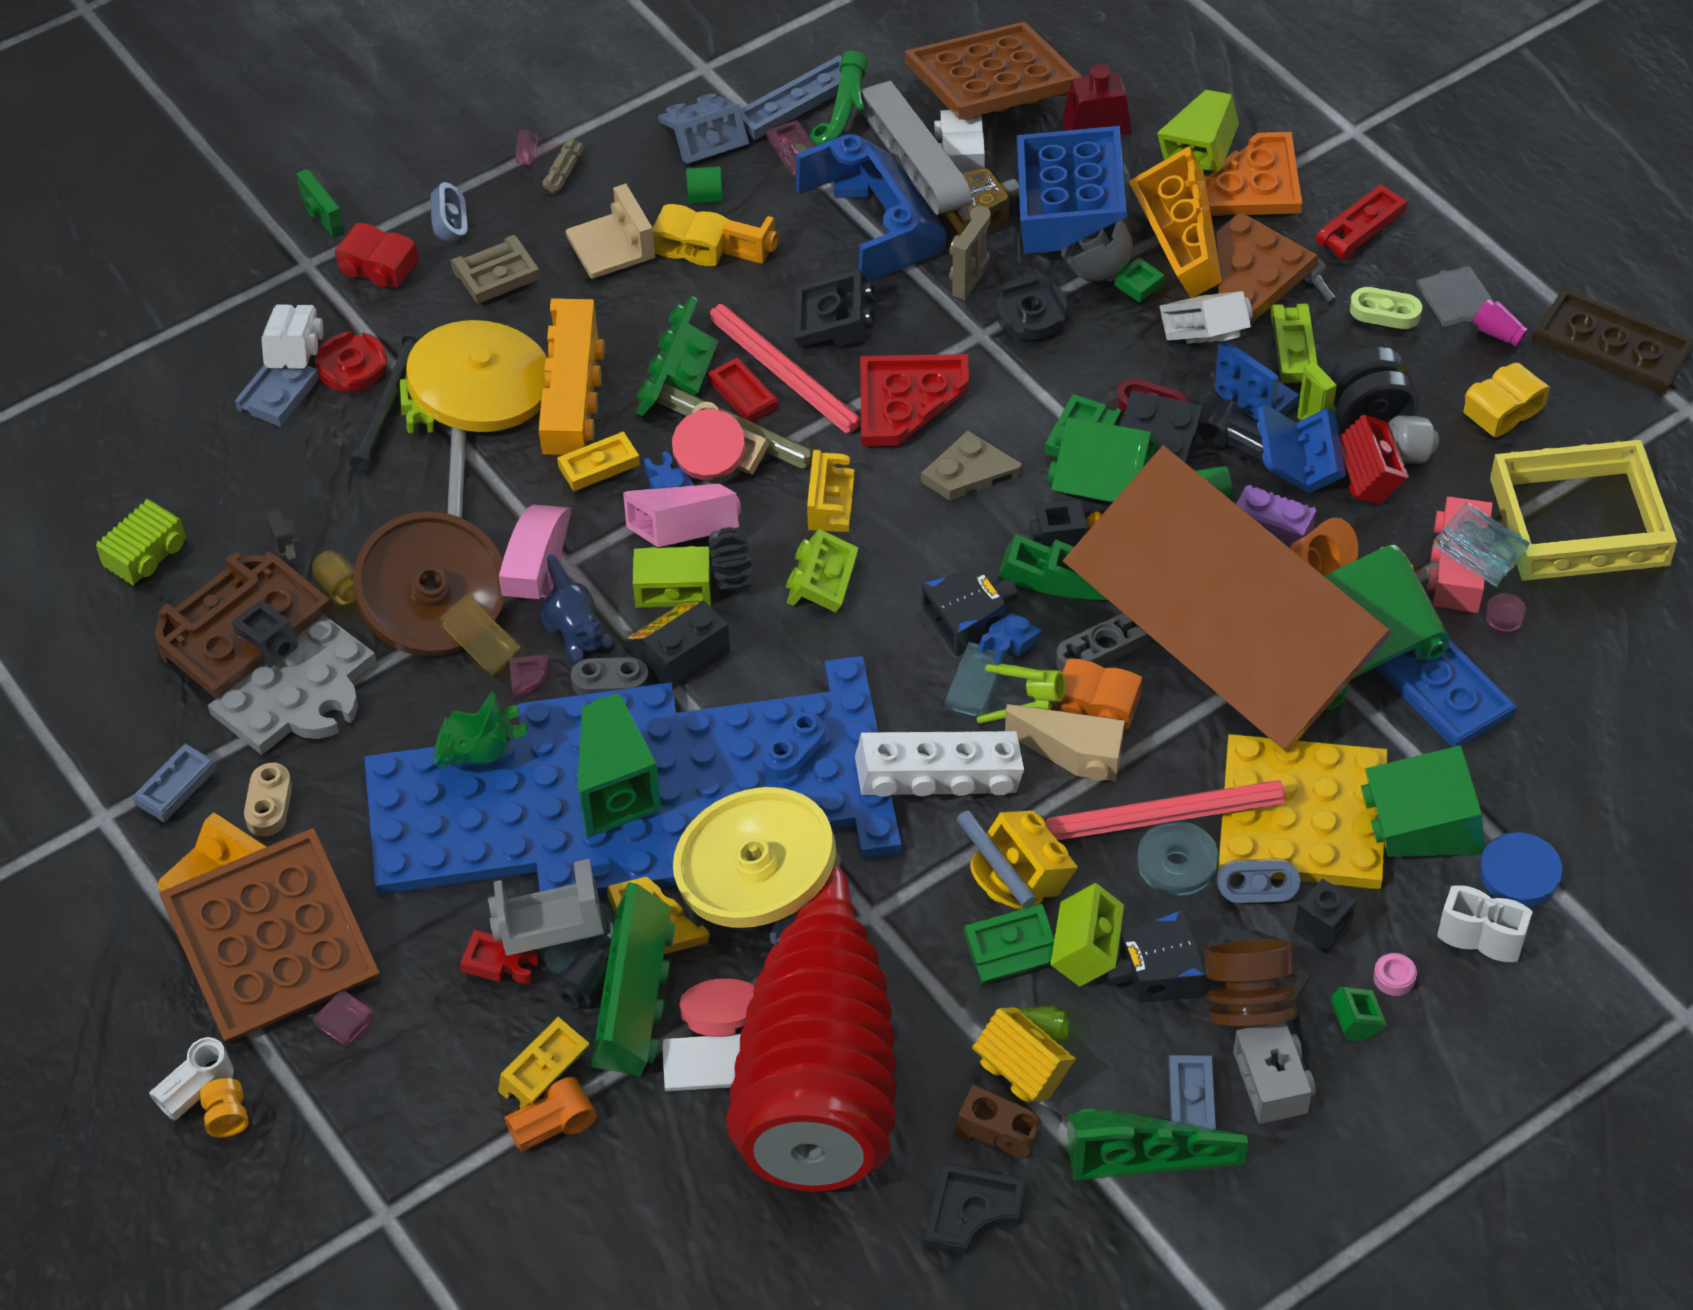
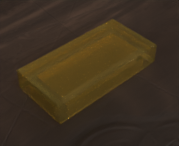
M468 594L439 619L438 623L491 676L519 653L521 649Z

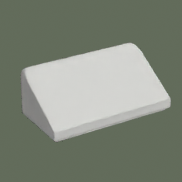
M733 1034L726 1037L702 1036L664 1039L662 1041L665 1091L731 1087L735 1078L734 1065L736 1056L740 1051L741 1034Z

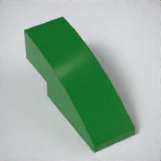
M1015 534L1006 548L997 579L1004 580L1010 578L1014 585L1046 594L1068 598L1107 600L1063 562L1064 558L1074 548L1073 546L1055 539L1052 546L1047 547Z

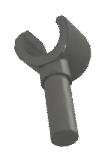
M1318 258L1319 265L1302 280L1309 285L1314 283L1326 300L1332 303L1336 300V297L1322 278L1326 274L1327 269L1324 262Z

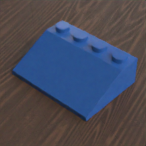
M1120 126L1017 135L1020 220L1024 254L1059 251L1127 217Z

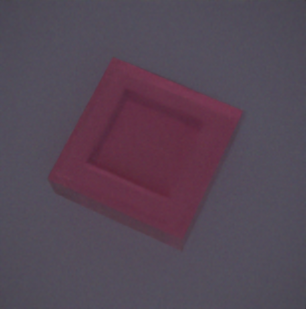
M342 990L314 1017V1021L317 1027L347 1047L374 1019L373 1010Z

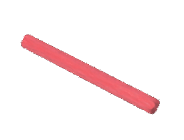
M718 304L716 308L711 309L710 319L714 324L846 434H851L859 428L860 417L727 306Z
M1275 780L1051 817L1046 820V827L1058 841L1282 804L1285 802V792L1282 782Z

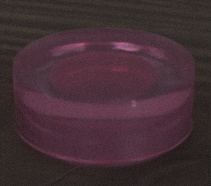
M1508 593L1497 594L1488 602L1485 614L1486 620L1497 630L1514 631L1523 624L1526 607L1524 602L1515 595Z

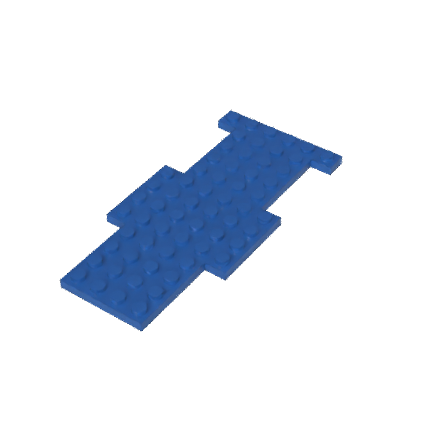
M863 656L824 661L829 692L676 713L671 682L517 704L519 707V723L526 722L527 734L520 738H510L504 756L488 764L470 765L462 763L460 766L457 765L455 767L452 765L439 767L434 765L432 761L435 747L364 756L377 895L538 872L539 889L541 892L576 884L574 862L590 859L598 897L607 896L608 886L646 876L660 888L677 886L673 872L674 853L680 837L688 825L703 810L718 800L740 791L762 787L784 788L810 798L823 810L832 830L856 827L862 859L901 854V841L891 795L885 797L861 795L855 760L861 733H878ZM620 693L656 762L662 810L587 838L584 833L577 786L582 706L590 704L596 699ZM812 712L819 715L825 724V741L823 745L795 775L785 779L769 776L762 767L761 751L763 746L794 714ZM777 752L776 754L784 755L786 752Z

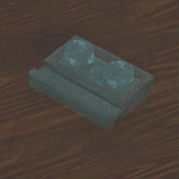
M1465 502L1447 523L1444 530L1436 536L1433 546L1497 587L1504 576L1511 571L1526 553L1530 543L1468 502Z

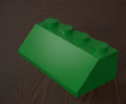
M628 882L615 912L591 1067L641 1076L646 1064H653L657 1051L658 1039L651 1038L653 1024H659L662 1016L664 1000L658 999L657 994L659 985H665L667 980L669 961L663 960L665 946L671 947L675 922L669 921L671 906L637 883Z

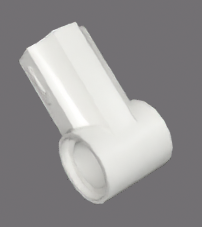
M210 1037L194 1042L188 1050L187 1060L149 1092L153 1101L170 1119L176 1121L200 1100L199 1092L205 1084L221 1078H233L234 1068L222 1043ZM217 1061L212 1066L205 1068L206 1064H208L209 1062Z

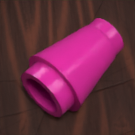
M1487 299L1482 304L1472 323L1478 326V331L1512 344L1515 347L1522 342L1528 332V329L1499 301L1493 302L1490 299Z

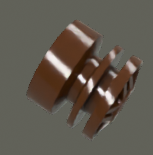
M1269 939L1240 940L1217 943L1204 948L1206 977L1211 980L1225 982L1224 986L1207 992V999L1210 1002L1219 1004L1208 1009V1017L1211 1023L1239 1028H1257L1292 1020L1298 1016L1297 1004L1286 1001L1296 995V988L1293 985L1276 982V979L1295 972L1293 944L1291 942Z

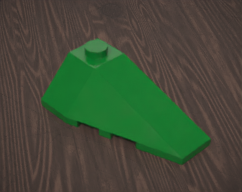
M1083 1109L1077 1113L1068 1114L1067 1141L1074 1181L1245 1164L1248 1148L1247 1135L1115 1110L1098 1111L1096 1109Z

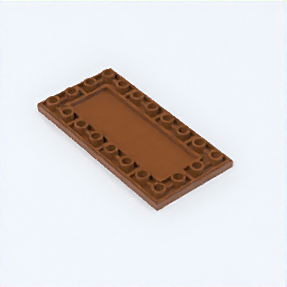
M1164 445L1161 446L1063 560L1065 564L1286 753L1392 633L1386 626Z

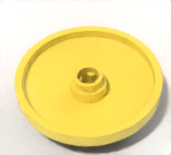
M762 787L748 789L718 800L703 810L688 825L680 837L674 853V878L686 904L703 919L714 924L736 928L766 925L795 913L819 893L833 869L836 857V842L827 816L810 798L784 788Z

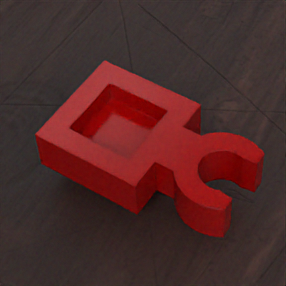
M474 930L460 966L461 972L501 982L503 974L508 973L511 974L515 981L529 984L532 980L531 970L523 969L520 966L523 964L537 966L539 958L535 950L506 956L502 941L495 942L492 934Z

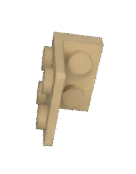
M627 184L613 188L615 202L611 203L612 214L566 230V236L590 278H596L655 258L653 228Z

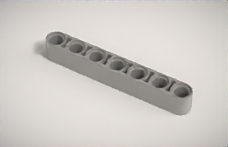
M887 81L861 89V98L864 105L862 113L934 213L939 215L971 205V193L966 179L893 82Z

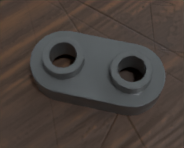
M637 658L584 659L575 664L571 670L572 688L577 695L648 686L649 684L647 666Z

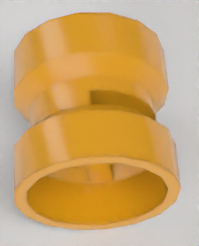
M221 1078L213 1080L201 1088L199 1092L202 1107L207 1110L204 1122L209 1135L229 1137L247 1128L249 1123L246 1108L241 1105L244 1095L239 1081L231 1078Z

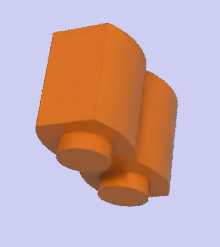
M1067 659L1063 669L1066 683L1065 694L1062 701L1054 702V711L1124 720V730H1129L1142 695V677L1123 669L1103 668L1086 660Z

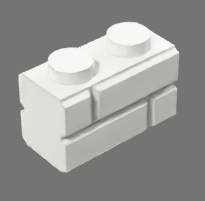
M276 305L273 308L261 338L263 361L267 368H283L284 365H287L288 368H305L310 355L317 354L318 340L323 338L322 318H317L316 308L313 305H297L296 308L292 305Z

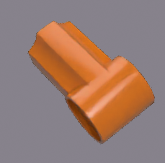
M568 1077L552 1084L545 1092L544 1098L505 1116L504 1119L515 1145L523 1152L561 1132L573 1135L584 1131L594 1123L597 1113L578 1080Z

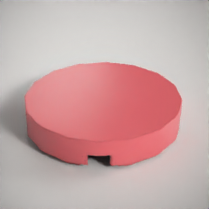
M717 409L698 410L686 416L676 427L672 438L673 455L680 469L689 476L704 481L714 480V477L721 475L725 477L731 474L742 462L746 451L744 431L738 421L727 412Z
M714 979L701 982L690 987L681 996L679 1004L680 1018L682 1022L686 1021L688 1023L689 1029L698 1034L715 1037H726L736 1034V1028L746 1024V1009L754 996V985L737 979Z

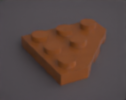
M1239 212L1216 232L1217 254L1222 282L1219 283V294L1243 291L1244 297L1249 299L1252 307V318L1249 319L1250 325L1319 265L1317 254L1242 212Z

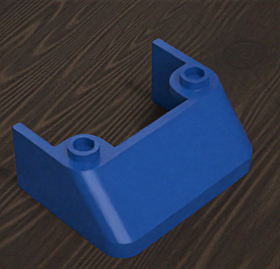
M849 134L797 153L796 191L799 195L859 171L887 210L883 216V226L888 234L859 245L858 269L862 270L867 281H873L938 255L944 250L947 235L945 228L894 156L857 135Z

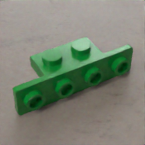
M693 296L684 305L678 303L669 316L668 322L672 323V326L662 335L658 343V347L662 350L660 354L655 355L647 369V372L651 374L650 379L645 380L636 398L641 400L636 413L641 416L655 403L664 383L693 396L700 389L718 340L689 324L698 301Z

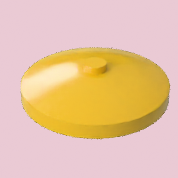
M481 320L453 322L428 332L413 346L407 360L406 383L408 391L418 407L440 423L453 428L474 432L505 430L524 423L540 411L542 388H545L544 367L547 356L535 341L512 327Z

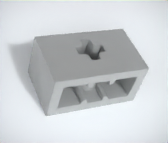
M1286 1021L1270 1024L1265 1027L1236 1030L1233 1053L1258 1123L1262 1124L1307 1114L1311 1096H1314L1316 1093L1315 1083L1309 1070L1304 1071L1300 1061L1302 1059L1300 1041L1296 1034H1290Z

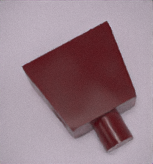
M1098 64L1091 67L1090 76L1075 78L1071 81L1062 116L1066 131L1120 126V136L1132 134L1127 97L1119 74L1110 73V69L1107 66Z

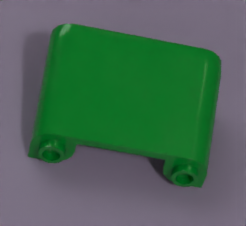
M1397 545L1383 547L1324 576L1392 632L1353 678L1410 650L1420 660H1433L1441 656L1449 648L1447 631L1408 558ZM1348 684L1326 709H1334L1344 701Z

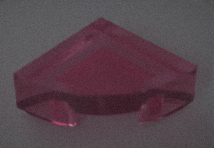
M519 130L516 164L530 165L536 152L538 134L532 131Z
M547 654L509 659L513 697L527 694L543 682L549 668Z

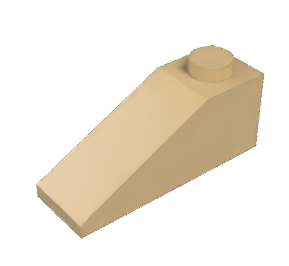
M1007 704L1005 731H1016L1020 743L1076 776L1087 777L1095 781L1107 780L1116 782L1123 745L1124 720Z

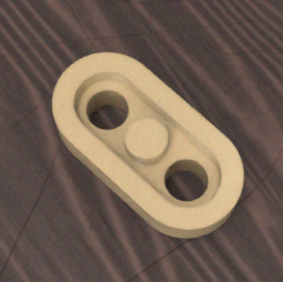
M263 764L256 768L251 775L244 808V818L249 831L257 836L266 837L274 835L286 823L292 782L289 771L281 764ZM261 810H268L265 813H259Z

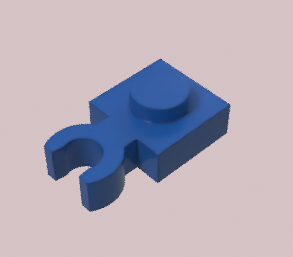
M667 451L662 452V465L652 464L649 458L644 460L650 489L694 486L688 474L681 470L680 467L673 469L672 456Z
M1010 613L990 626L989 633L984 634L981 638L978 652L983 653L986 650L996 651L994 661L997 663L1006 660L1008 652L1020 656L1038 644L1042 630L1030 624L1024 617Z

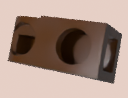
M972 1084L959 1112L954 1136L970 1141L971 1137L992 1146L996 1145L1010 1155L1026 1157L1033 1148L1042 1127V1121L1034 1112Z

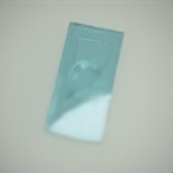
M968 642L946 697L945 709L976 717L984 715L999 676L998 673L987 672L985 666L987 664L998 666L1004 664V661L1000 663L994 661L996 651L986 650L980 653L978 652L979 644Z

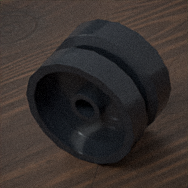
M1373 347L1359 350L1345 357L1335 365L1329 374L1330 379L1337 385L1334 405L1345 430L1350 429V425L1355 424V420H1359V416L1362 415L1389 423L1396 416H1415L1418 411L1420 402L1418 394L1409 378L1400 354L1390 348Z

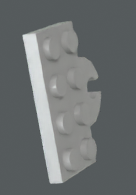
M322 615L296 636L298 647L286 658L282 659L272 668H269L264 663L260 664L208 705L210 714L261 755L290 732L303 738L313 739L325 738L340 733L334 718L323 717L328 711H341L345 721L352 723L356 716L358 701L352 682L377 663L375 653L325 615Z

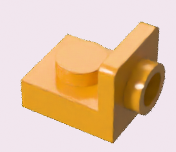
M767 216L761 228L728 220L723 228L724 254L763 264L769 252H774L778 245L779 233L775 231V218Z

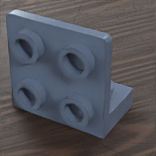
M716 94L701 96L697 98L698 103L686 106L684 103L672 105L666 108L667 113L658 116L661 124L675 130L681 157L686 164L749 144L739 105L726 98L717 97Z

